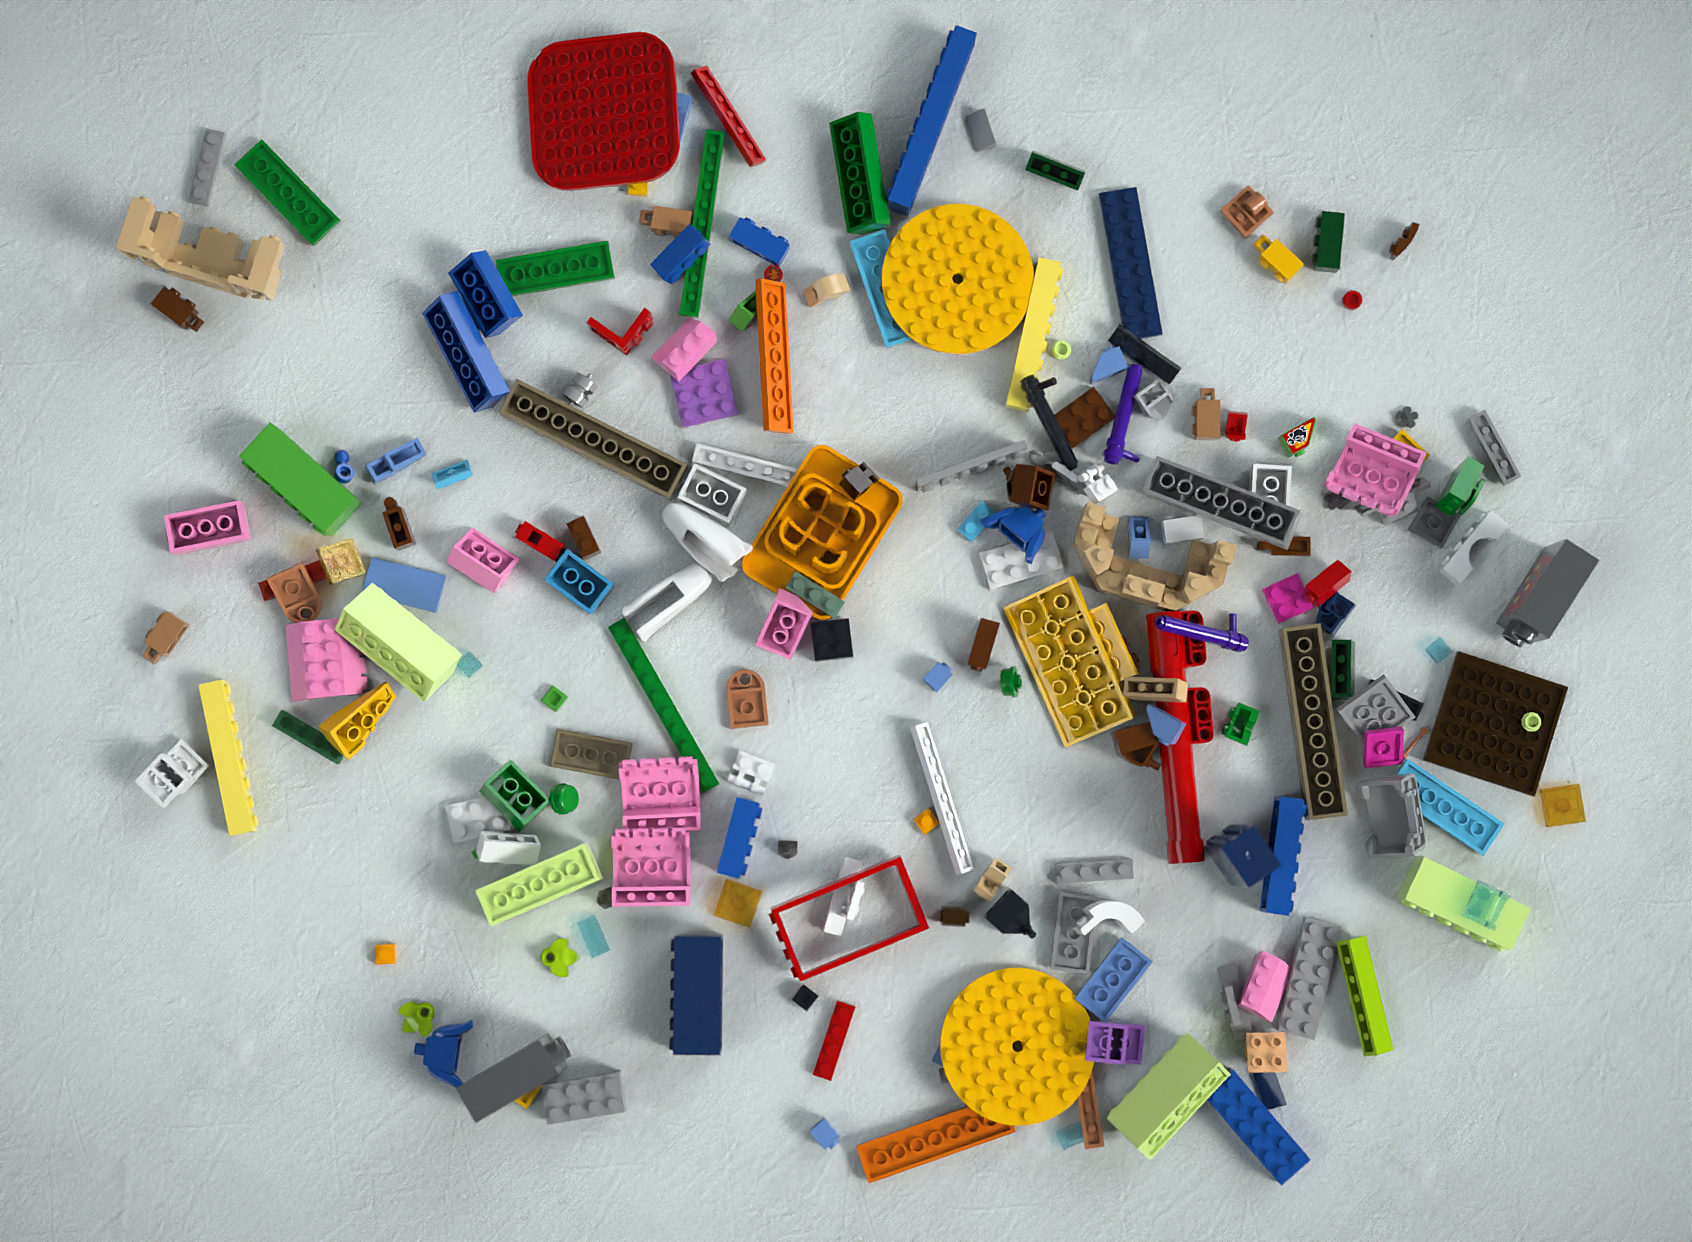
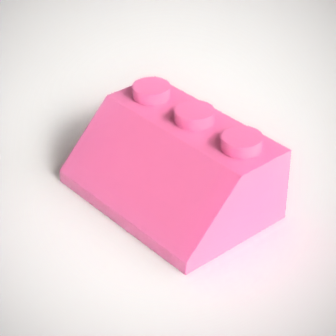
M689 317L654 353L651 359L679 382L717 343L716 334L703 322Z
M471 528L453 546L447 559L448 564L492 593H495L504 584L519 561L518 557L474 528Z
M779 588L758 634L755 645L791 660L813 612L797 595Z
M1265 951L1257 953L1236 1003L1237 1007L1271 1023L1286 989L1291 967L1280 958Z

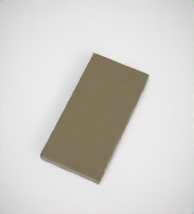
M557 729L550 767L619 779V763H622V760L630 759L633 743Z

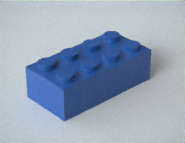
M486 250L470 253L448 272L485 338L500 335L523 316Z
M739 797L736 798L717 873L738 879L741 878V875H746L748 864H745L747 856H751L753 845H750L751 838L756 837L758 827L755 826L756 819L761 818L763 810L760 807L761 803Z

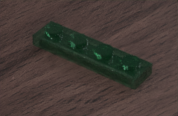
M281 709L272 724L274 728L337 765L341 763L344 756L326 739L321 731Z

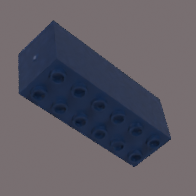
M1230 824L1222 830L1223 834L1220 836L1214 835L1206 841L1207 845L1204 846L1221 873L1232 886L1250 888L1282 866L1254 825Z
M677 934L671 940V951H674V958L671 959L670 970L674 971V978L670 979V991H674V997L670 999V1011H673V1017L670 1018V1030H673V1037L669 1040V1050H673V1055H721L723 935Z

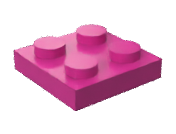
M1298 573L1262 589L1278 624L1314 608L1312 603H1309L1303 596L1305 588Z
M1402 726L1364 731L1363 766L1365 768L1403 764L1404 729Z

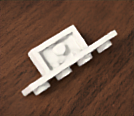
M844 857L838 879L860 871L862 861ZM855 881L834 890L823 927L824 932L841 936L846 918L854 920L859 911V900L864 894L863 882Z

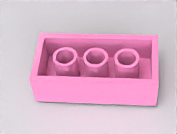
M240 500L164 515L170 553L174 555L252 540L245 503Z

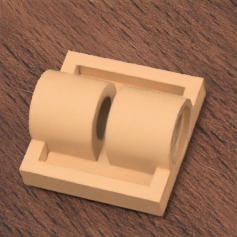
M1285 1032L1245 1033L1244 1055L1247 1073L1288 1072Z

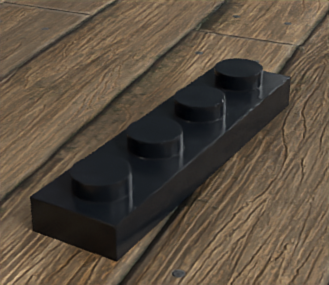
M1120 324L1108 340L1114 346H1119L1121 351L1168 384H1171L1181 370L1180 366Z

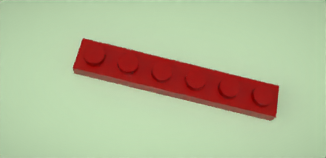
M708 66L694 69L691 72L692 77L748 166L753 167L762 164L766 158Z

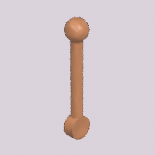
M1426 727L1420 729V734L1403 752V760L1407 759V754L1421 737L1428 734Z

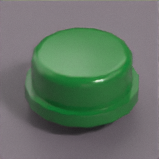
M1011 666L1001 671L1000 685L1004 696L1018 697L1019 689L1022 687V679H1020L1021 675H1018L1016 666Z
M558 783L553 786L549 796L551 808L559 815H565L574 811L579 803V794L575 787L565 783Z

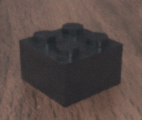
M849 618L811 623L815 663L853 658Z

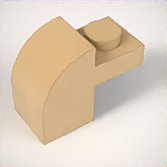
M844 273L821 278L803 291L811 308L828 299L839 298L851 290Z
M995 857L977 882L974 891L981 898L990 902L999 886L1006 879L1011 867Z

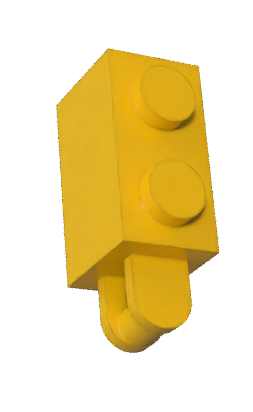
M1262 234L1253 243L1254 248L1261 253L1258 258L1261 266L1266 270H1271L1274 273L1275 279L1280 283L1286 284L1304 265L1277 238L1272 242ZM1264 243L1268 246L1266 250L1262 247Z

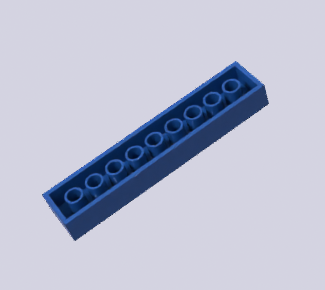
M955 25L954 30L949 31L946 40L947 48L943 47L940 54V65H936L932 81L934 82L929 83L926 91L927 100L923 99L919 109L920 118L916 117L912 131L914 134L909 135L905 149L907 152L902 153L899 161L900 170L896 169L892 179V185L894 186L893 188L889 187L886 194L888 209L909 217L975 46L977 33L958 25Z

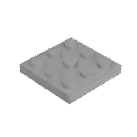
M1384 674L1336 708L1363 745L1364 731L1403 727L1415 718Z

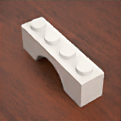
M1492 510L1480 514L1476 519L1478 522L1474 528L1471 526L1465 532L1464 536L1466 538L1462 542L1458 541L1452 548L1454 551L1450 557L1447 555L1440 563L1442 567L1438 571L1455 585L1460 584L1473 569L1469 561L1471 546L1477 540H1497L1509 526Z

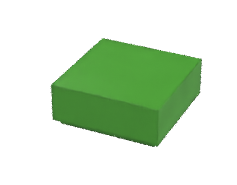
M552 685L541 701L557 712L568 696Z

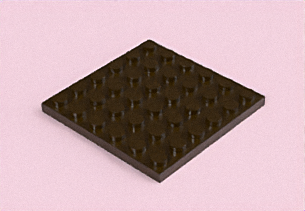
M1456 651L1423 761L1535 797L1568 687ZM1529 712L1538 714L1541 719V726L1533 732L1526 731L1521 725L1522 717Z

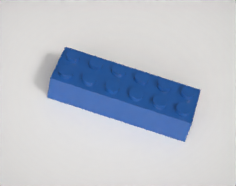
M458 291L440 295L422 314L473 412L476 413L492 408L510 390Z
M1283 796L1274 797L1268 846L1282 866L1264 877L1260 912L1289 916V913L1293 911L1294 901H1291L1292 893L1296 891L1294 875L1298 873L1299 862H1296L1297 854L1301 852L1299 837L1303 834L1304 823H1301L1302 815L1305 816L1306 813L1304 799Z
M1228 1068L1227 1071L1231 1075L1207 1101L1282 1186L1311 1159L1232 1068Z

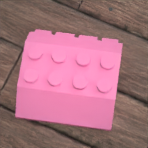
M1354 423L1346 439V445L1333 471H1330L1324 486L1327 487L1326 490L1337 495L1342 493V497L1354 502L1361 501V505L1373 510L1377 508L1379 509L1378 512L1390 517L1392 515L1396 516L1415 482L1426 452Z
M339 618L285 625L292 702L333 696L361 695L364 690H368L367 677H361V673H367L365 657L360 658L359 654L364 653L335 631Z
M692 756L679 757V760H675V757L659 758V761H656L655 758L640 759V762H636V759L622 760V763H619V780H621L623 801V828H629L630 833H633V828H649V833H652V828H668V832H672V828H686V831L701 830V802L697 759H693Z
M616 828L615 833H612L611 848H613L612 907L690 906V832H686V828H672V832H668V828H652V833H649V828H633V833H630L629 828Z

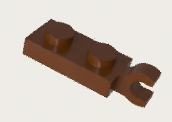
M1293 536L1288 550L1265 541H1259L1257 543V550H1271V556H1311V537Z

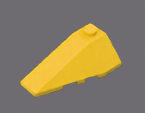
M384 682L332 714L318 727L326 739L347 760H350L364 747L366 738L370 732H374L376 723L381 716L385 715L396 695L389 684Z

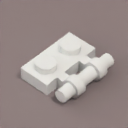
M1095 464L1090 469L1082 471L1078 476V480L1084 482L1087 486L1083 490L1093 504H1097L1118 490L1108 474L1102 475L1104 470L1103 464Z
M739 750L733 769L738 770L739 774L738 776L730 774L728 781L735 783L734 786H742L750 789L752 793L756 794L757 792L764 795L766 787L759 784L761 780L769 782L776 764ZM745 773L756 777L754 783L743 779Z

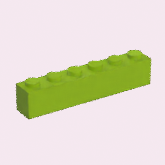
M1366 935L1337 941L1336 944L1363 1055L1378 1056L1394 1050Z

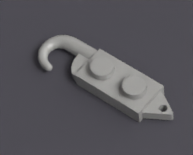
M1031 450L1029 452V459L1034 465L1054 472V480L1075 494L1087 496L1083 490L1087 486L1084 482L1078 480V474H1074L1065 465L1059 464L1056 461H1047L1045 463L1035 456H1043V453L1038 450Z

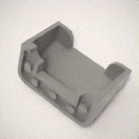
M1409 773L1374 778L1357 783V795L1362 800L1366 799L1372 831V836L1366 842L1369 858L1414 856L1422 851L1426 846V834L1415 774Z

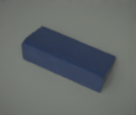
M1253 1073L1264 1105L1268 1110L1287 1105L1275 1073Z

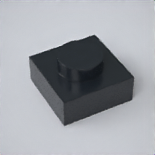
M803 984L792 998V1001L805 1011H808L819 995Z

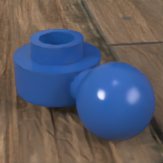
M338 450L334 454V460L339 464L334 471V477L338 482L346 484L352 480L355 472L353 467L347 464L349 461L348 452Z

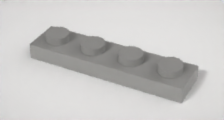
M206 128L189 197L190 203L209 207L226 138L225 132Z
M1486 410L1469 417L1467 421L1502 486L1522 477Z
M1133 859L1055 864L1056 883L1134 879Z

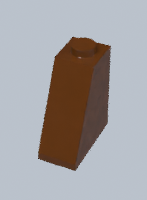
M984 618L979 620L967 665L971 666V670L981 672L982 669L986 670L1000 623Z

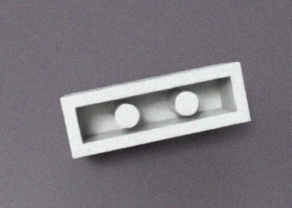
M481 831L476 853L479 861L484 863L497 862L505 865L511 863L528 866L537 863L541 844L537 835Z

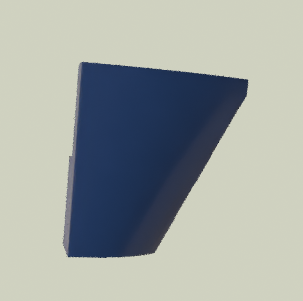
M1336 592L1319 606L1316 624L1321 623V628L1334 637L1356 605L1340 595L1339 592Z

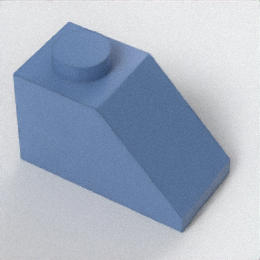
M1110 346L1103 349V353H1101L1090 379L1091 385L1126 371L1128 366L1119 346L1116 348Z
M1129 516V558L1148 559L1151 543L1148 517Z
M1148 705L1147 712L1154 735L1159 737L1158 741L1167 746L1169 744H1176L1186 723L1154 705Z

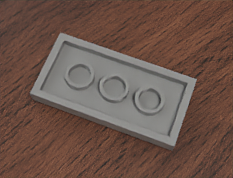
M1059 892L1050 962L1051 970L1089 974L1094 928L1085 936L1077 934L1073 928L1081 917L1087 916L1083 909L1094 902H1098V897Z

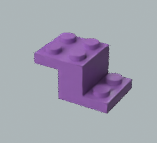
M1089 1021L1085 1061L1141 1065L1145 1025L1112 1021Z

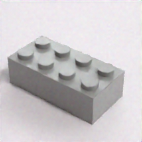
M621 1071L549 1082L542 1085L547 1125L623 1113L627 1110Z

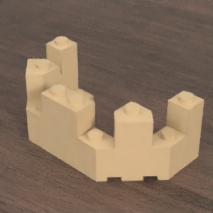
M140 196L139 199L132 197L116 245V249L126 257L136 260V257H138L139 260L144 261L143 264L158 270L162 268L167 271V274L237 296L249 298L252 295L251 298L263 300L265 296L266 300L273 301L282 274L278 266L285 245L280 241V238L269 235L268 238L262 236L259 241L253 239L246 260H238L243 246V242L238 238L239 235L231 232L227 234L220 233V229L211 226L209 229L202 228L197 246L189 243H184V245L178 244L184 225L180 215L169 211L168 214L155 211L156 206L151 203V199Z
M1087 502L1082 508L1072 546L1098 592L1162 611H1177L1224 584L1228 566L1233 562L1237 545L1221 540L1216 541L1212 545L1193 540L1183 575L1181 576L1113 556L1114 550L1111 547L1120 518L1104 514L1106 507Z

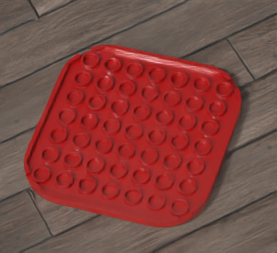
M630 32L558 41L543 48L537 58L533 59L527 77L531 156L536 173L546 184L561 191H577L647 183L661 178L673 167L680 151L676 66L671 50L661 39L646 32Z

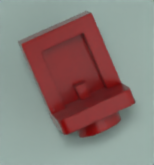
M1228 411L1225 435L1230 441L1239 442L1240 440H1246L1245 430L1248 418L1246 412Z

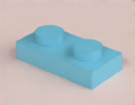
M467 459L433 472L432 476L436 488L440 489L455 482L466 480L468 477L473 476Z
M981 501L957 531L972 542L984 528L980 519L991 516L996 512Z

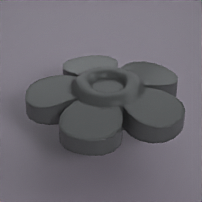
M1409 406L1404 407L1403 412L1398 411L1396 413V418L1401 419L1398 425L1402 428L1406 424L1409 428L1414 427L1416 424L1414 420L1418 418V413H1411L1412 410Z
M1331 492V494H1326L1324 499L1326 502H1329L1328 508L1334 510L1336 505L1338 509H1343L1345 507L1343 501L1347 498L1342 497V493L1337 495Z

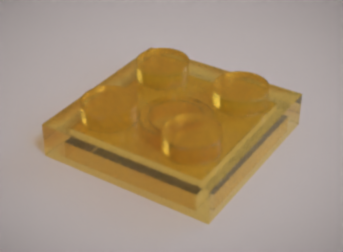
M353 538L316 549L329 585L366 574Z
M1580 783L1540 789L1546 827L1586 822Z
M726 879L713 916L750 928L763 891Z

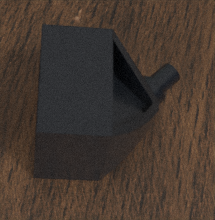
M1008 888L983 916L1002 934H1023L1031 939L1036 937V932L1032 930L1030 925L1029 904L1011 888Z

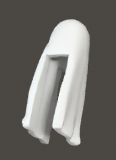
M671 502L663 510L664 523L674 534L678 542L703 568L714 574L719 581L724 582L727 578L735 575L738 570H742V561L739 559L752 551L753 547L751 544L742 541L728 529L685 502Z
M699 563L688 565L654 585L630 604L626 605L622 610V615L627 622L631 621L676 586L683 597L636 631L640 640L646 642L653 633L709 588L712 575Z

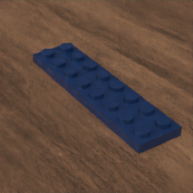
M1137 187L1099 193L1121 324L1140 339L1162 336L1163 332Z

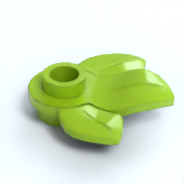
M561 938L555 940L551 947L545 948L540 955L541 962L545 966L550 967L552 974L563 978L569 976L567 966L574 964L579 959V955L574 950L568 949V939ZM548 953L553 954V960L550 961L547 959Z
M408 1002L399 1008L398 1012L406 1017L403 1024L404 1033L419 1031L421 1036L425 1037L431 1032L433 1028L432 1018L435 1015V1009L432 1004L428 1002L420 1004ZM424 1008L428 1009V1015L422 1013Z

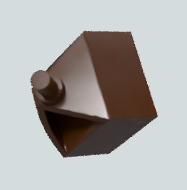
M1016 464L1013 471H1011L1010 467L1003 469L1006 475V491L1010 502L1030 509L1049 511L1055 479L1054 472L1038 466Z
M1150 722L1111 733L1117 756L1130 764L1159 770L1161 764L1154 761L1153 757H1151L1159 743L1157 736L1153 733Z

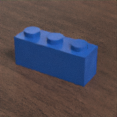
M740 217L729 235L731 242L780 267L790 249V244L786 238L780 235L778 237L772 235L771 230L763 226L761 228L756 226L755 222L747 217L745 219Z
M689 224L650 265L664 281L672 284L679 280L681 274L690 268L694 261L704 254L711 244L697 228Z

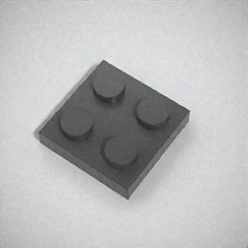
M1427 496L1410 524L1408 531L1442 549L1461 515L1455 512L1451 516L1441 512L1435 506L1437 501Z

